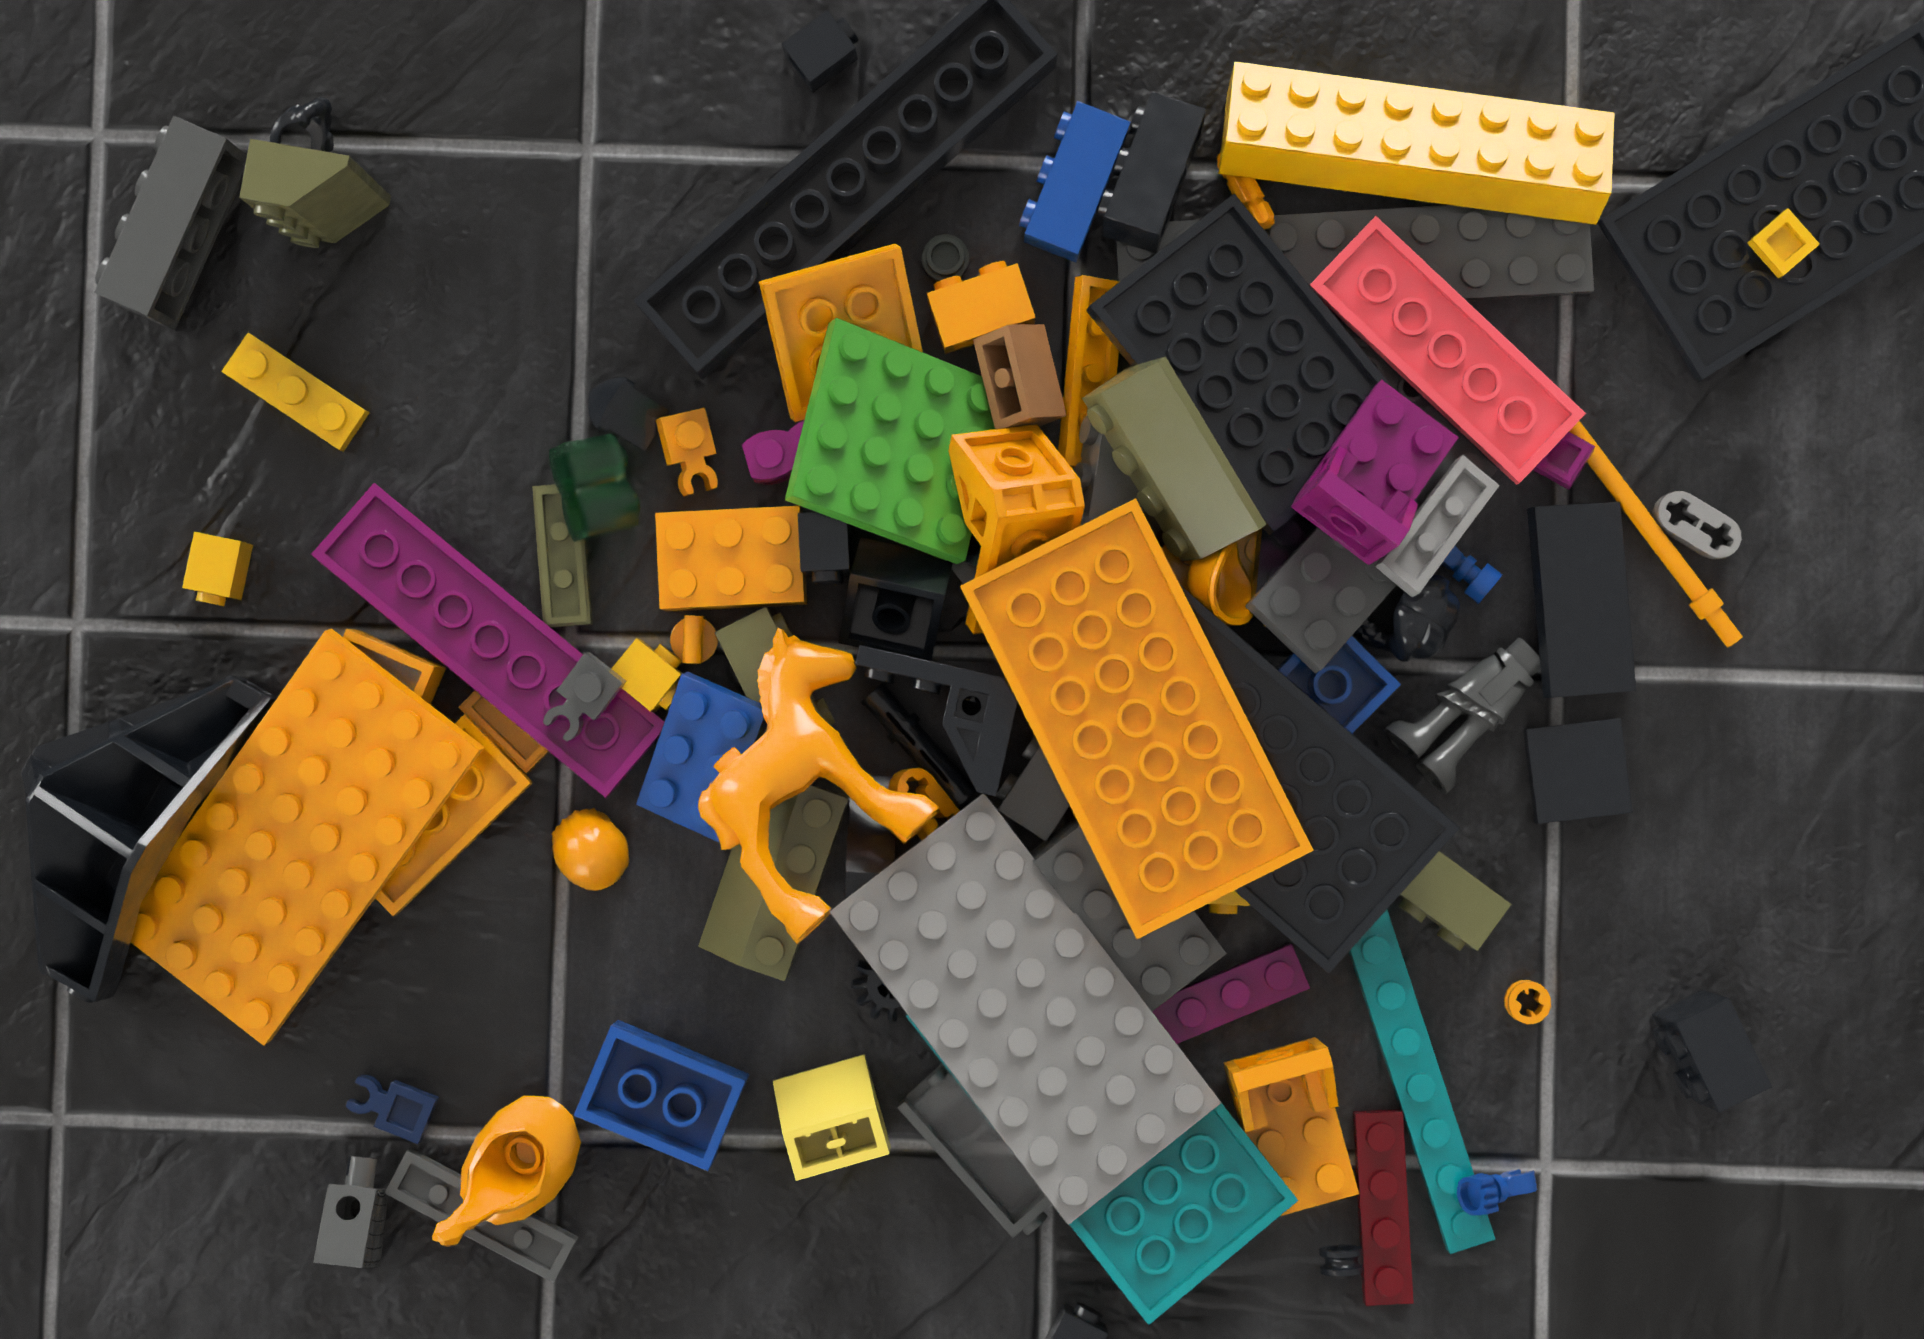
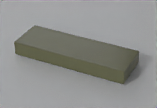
M578 482L532 486L543 622L550 628L593 625L582 484Z

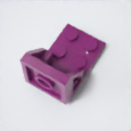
M1381 379L1371 390L1299 491L1291 508L1367 565H1371L1398 547L1410 531L1418 507L1415 499L1459 437Z

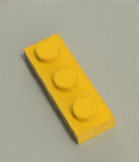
M250 333L246 334L221 371L342 452L345 451L369 415L368 411Z

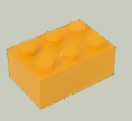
M781 506L655 513L660 609L665 612L807 605L806 577L801 573L798 513H803L801 507Z

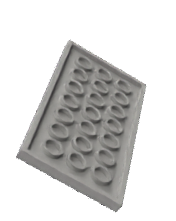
M982 794L829 912L1063 1220L1069 1225L1222 1102L1077 913H1073L1032 861L1034 857L988 797Z

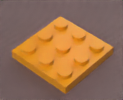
M891 244L759 281L789 415L794 422L805 420L828 323L835 318L923 352L902 250L897 244Z

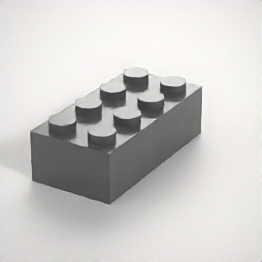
M173 115L169 126H164L156 138L154 148L157 153L150 169L144 170L137 180L135 186L137 198L130 213L124 214L116 227L115 239L117 242L110 258L106 257L97 269L95 276L97 287L94 293L124 309L175 331L242 183L247 155L227 138Z
M1073 818L1051 835L1047 841L1042 842L1030 852L1034 857L1032 861L1073 913H1077L1151 1011H1154L1227 954L1194 911L1136 939L1076 818Z

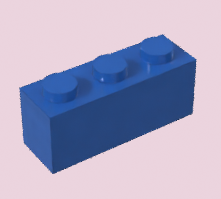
M1077 101L1072 114L1063 112L1054 135V139L1061 141L1055 158L1046 155L1036 181L1044 185L1037 202L1031 199L1028 200L1019 226L1026 228L1024 243L1075 263L1077 262L1118 155L1128 134L1130 121Z

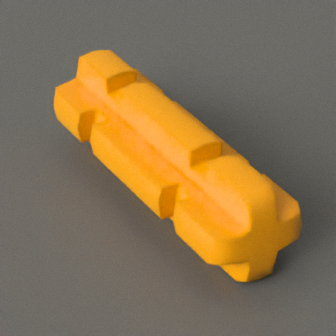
M1219 153L1218 156H1217V167H1218V168H1219V163H1220V153ZM1222 174L1223 178L1228 180L1226 184L1232 195L1235 194L1260 226L1264 230L1271 228L1275 223L1274 213L1269 203L1264 201L1263 198L1265 196L1256 179Z

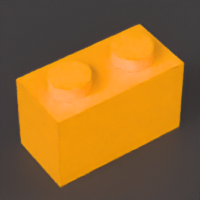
M998 261L981 267L978 270L980 276L962 281L960 276H952L933 284L935 291L927 293V301L945 354L974 345L973 339L1010 324H1035L1036 317L1018 263L1007 266L1005 261Z

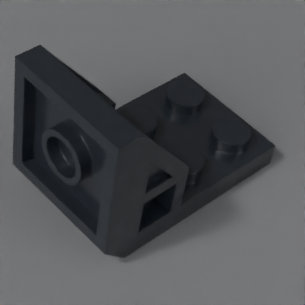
M859 646L855 665L865 669L864 677L867 679L893 684L896 675L913 679L912 689L939 695L942 686L950 688L942 725L976 791L996 796L1017 706V700L1003 677ZM963 701L980 703V711L976 715H967L962 710Z

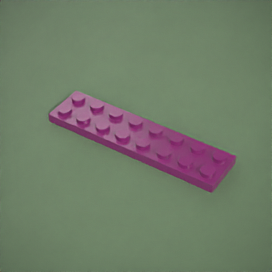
M372 484L311 553L314 559L605 799L610 796L660 737L664 721L655 713L650 712L622 688L598 719L593 720L586 714L582 716L584 722L582 731L572 740L566 741L563 739V736L570 728V721L566 716L559 715L553 724L545 725L543 720L546 713L551 708L564 704L567 700L556 690L583 654L377 484Z

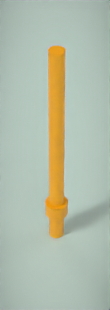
M1579 420L1569 432L1595 446L1592 455L1587 461L1588 465L1616 502H1620L1622 510L1692 602L1689 604L1691 609L1700 620L1706 619L1727 648L1738 642L1743 636L1721 608L1724 604L1713 588L1707 590Z

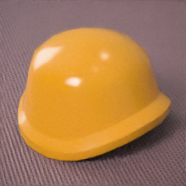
M1234 542L1202 559L1192 561L1187 574L1188 591L1225 624L1239 626L1248 623L1253 614L1245 606L1251 600L1252 581L1240 560L1238 543Z

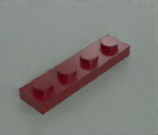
M1401 1109L1353 1111L1356 1183L1359 1191L1357 1195L1359 1237L1363 1252L1361 1264L1364 1271L1362 1273L1363 1303L1365 1306L1414 1304L1403 1111Z

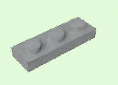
M1464 455L1460 456L1452 463L1416 511L1410 531L1400 545L1384 555L1375 567L1411 597L1416 596L1421 592L1500 485Z

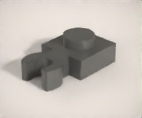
M586 652L556 690L567 700L564 704L551 708L546 713L543 723L549 726L556 721L559 715L566 716L570 721V728L563 736V739L566 741L572 740L582 731L584 724L582 716L586 714L593 720L598 719L627 681L592 653Z

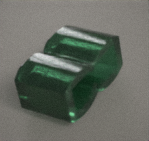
M614 433L564 442L549 450L551 472L556 487L562 496V510L565 523L574 542L624 532L639 525L640 501L626 480L627 454L623 446L619 444Z

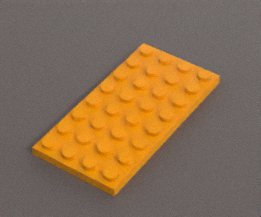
M1136 498L960 586L1136 939L1314 851Z
M332 628L325 630L179 836L141 903L131 943L265 1046L279 1031L485 747Z

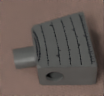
M349 1156L345 1184L328 1185L313 1263L356 1268L380 1267L388 1195L385 1194L386 1189L374 1188L378 1159ZM355 1199L360 1203V1212L356 1217L351 1212V1205Z

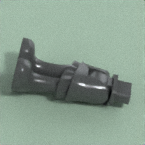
M1517 638L1506 650L1498 648L1494 655L1483 659L1459 679L1447 684V691L1435 694L1440 704L1426 717L1416 723L1402 720L1393 721L1384 729V733L1402 754L1412 760H1418L1461 714L1467 716V720L1441 746L1430 752L1416 764L1418 771L1429 784L1442 794H1447L1455 785L1456 766L1462 756L1487 730L1494 732L1498 724L1503 725L1510 712L1522 698L1526 688L1534 685L1531 677L1541 669L1540 657L1523 639Z

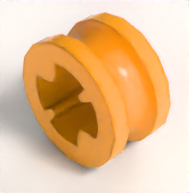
M1519 980L1512 983L1506 990L1504 1006L1508 1014L1515 1020L1525 1024H1536L1544 1020L1549 1014L1551 997L1547 989L1541 984L1531 980ZM1528 989H1533L1536 991L1533 999L1539 1003L1538 1008L1534 1012L1526 1009L1527 1015H1522L1519 1012L1522 1005L1516 1001V998L1520 992L1528 995Z

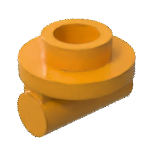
M684 615V619L675 625L670 636V644L674 654L682 660V663L701 664L709 660L716 652L718 646V639L714 633L716 629L709 621L703 619V616Z

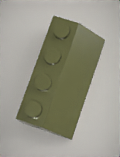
M250 139L239 198L254 209V215L267 218L266 224L279 228L278 233L291 237L290 242L294 244L319 248L320 241L336 243L390 205L391 195L348 155Z
M1166 356L1128 367L1082 398L1088 407L1087 416L1090 423L1099 433L1105 435L1114 450L1112 457L1115 464L1125 475L1130 476L1139 491L1137 498L1140 505L1150 516L1155 517L1164 532L1162 539L1165 546L1174 556L1179 557L1181 561L1202 559L1266 525Z
M811 784L804 792L771 809L769 851L776 870L792 889L817 896L850 797ZM739 844L731 850L698 947L738 966L786 981L800 943L796 944L787 933L785 925L771 914L760 890L741 867L742 848Z

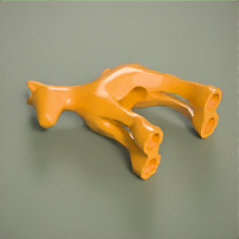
M778 628L773 638V647L769 652H765L760 668L757 670V682L761 696L759 701L762 706L764 720L767 723V732L742 754L733 747L714 764L713 767L719 772V775L709 784L706 790L701 792L698 810L700 817L715 830L720 841L721 850H729L739 844L741 845V867L760 890L771 914L785 925L787 933L796 944H799L830 915L829 911L832 908L818 896L792 889L776 870L769 851L771 809L804 792L818 777L826 778L840 787L868 816L890 830L905 844L937 815L936 811L940 807L925 795L891 791L878 784L860 767L845 745L839 732L816 712L811 700L813 691L850 680L856 671L853 655L842 650L800 640L795 635L788 637L783 629Z

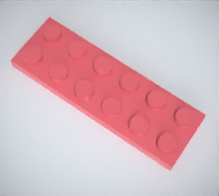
M1377 216L1358 233L1310 284V287L1332 312L1516 485L1538 465L1586 414Z

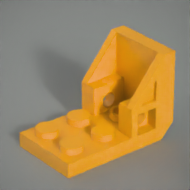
M1037 424L951 435L948 452L964 522L981 545L975 578L1081 525L1085 503L1080 478ZM969 606L966 625L973 635L983 633Z
M1316 1037L1223 1062L1240 1127L1298 1199L1294 1205L1280 1216L1359 1194L1335 1107L1339 1106L1334 1069L1328 1047Z

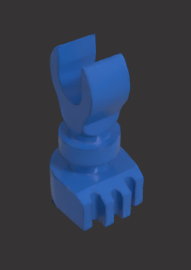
M1454 546L1442 562V565L1455 572L1452 577L1458 582L1463 579L1470 584L1463 593L1479 604L1503 574L1489 563L1481 570L1475 565L1477 560L1473 556L1469 555L1466 558Z
M1518 1169L1504 1172L1501 1175L1479 1173L1464 1177L1457 1185L1459 1204L1466 1213L1473 1216L1499 1211L1497 1204L1504 1202L1507 1197L1537 1191L1535 1171L1521 1174V1170Z

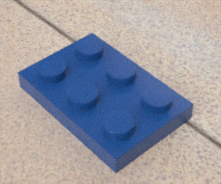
M691 672L681 674L636 805L714 841L720 842L715 830L700 817L698 810L699 797L701 792L706 790L709 784L719 775V772L713 766L727 751L735 747L742 754L764 734L767 723L763 717L761 703Z

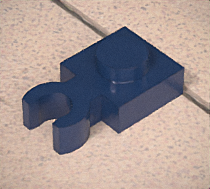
M369 1075L357 1077L355 1083L368 1089L370 1093L369 1100L363 1103L356 1099H350L347 1101L346 1107L357 1114H365L370 1111L376 1112L378 1116L373 1127L413 1143H421L439 1097L398 1080L392 1081L388 1091H385L376 1078Z

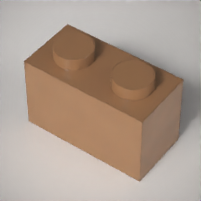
M1010 324L973 339L995 429L1034 424L1040 427L1067 416L1044 324Z

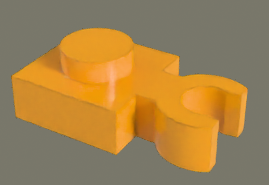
M705 408L656 419L667 466L679 463L681 465L682 472L678 477V488L681 494L688 496L694 493L691 484L693 475H699L703 478L706 491L717 488L718 480L716 473L710 466L706 465L704 457L717 454Z

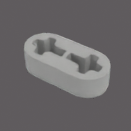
M1674 491L1660 497L1654 505L1652 511L1653 518L1664 533L1708 559L1725 558L1734 554L1740 546L1742 536L1738 524L1732 518L1690 493ZM1681 502L1684 505L1682 513L1694 521L1691 525L1683 520L1671 524L1669 522L1671 513L1666 510L1667 505L1673 506ZM1701 526L1708 530L1723 527L1725 530L1722 537L1728 541L1727 545L1716 546L1713 549L1710 546L1712 538L1700 530Z

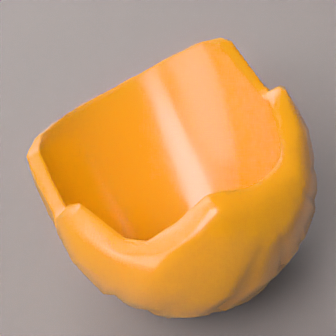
M595 808L590 810L583 809L581 811L575 810L567 818L562 819L560 825L556 826L555 831L552 832V852L556 865L570 882L586 890L597 891L613 885L621 878L629 865V850L625 836L605 813L599 812Z

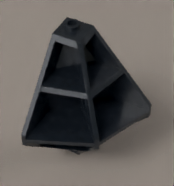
M229 675L227 678L207 688L35 747L21 773L26 793L25 803L38 970L42 974L68 986L67 991L85 1002H98L114 996L120 983L144 897L195 808L224 775L229 765L278 698L277 696L241 676Z

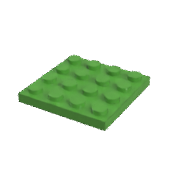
M835 318L828 323L785 501L954 564L966 561L972 533L964 522L948 450L951 435L995 429L982 376Z

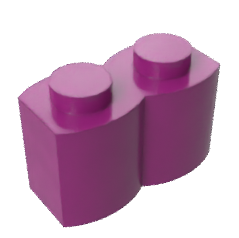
M804 420L793 426L788 432L783 430L764 431L750 437L742 444L749 472L755 483L772 485L790 479Z

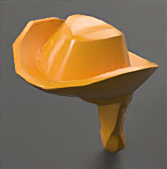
M522 1096L497 1111L475 1137L462 1166L460 1196L463 1199V1203L450 1217L436 1224L432 1240L446 1247L457 1245L466 1231L475 1228L485 1220L495 1225L525 1220L554 1200L574 1172L581 1145L574 1118L568 1110L550 1097Z

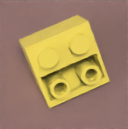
M865 1054L773 1080L782 1134L796 1181L890 1153L891 1144Z

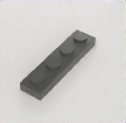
M410 1148L401 1160L385 1194L435 1221L441 1222L450 1217L463 1203V1199L460 1196L461 1174ZM535 1213L525 1220L502 1225H495L485 1220L463 1234L469 1239L553 1283L558 1278L579 1238Z

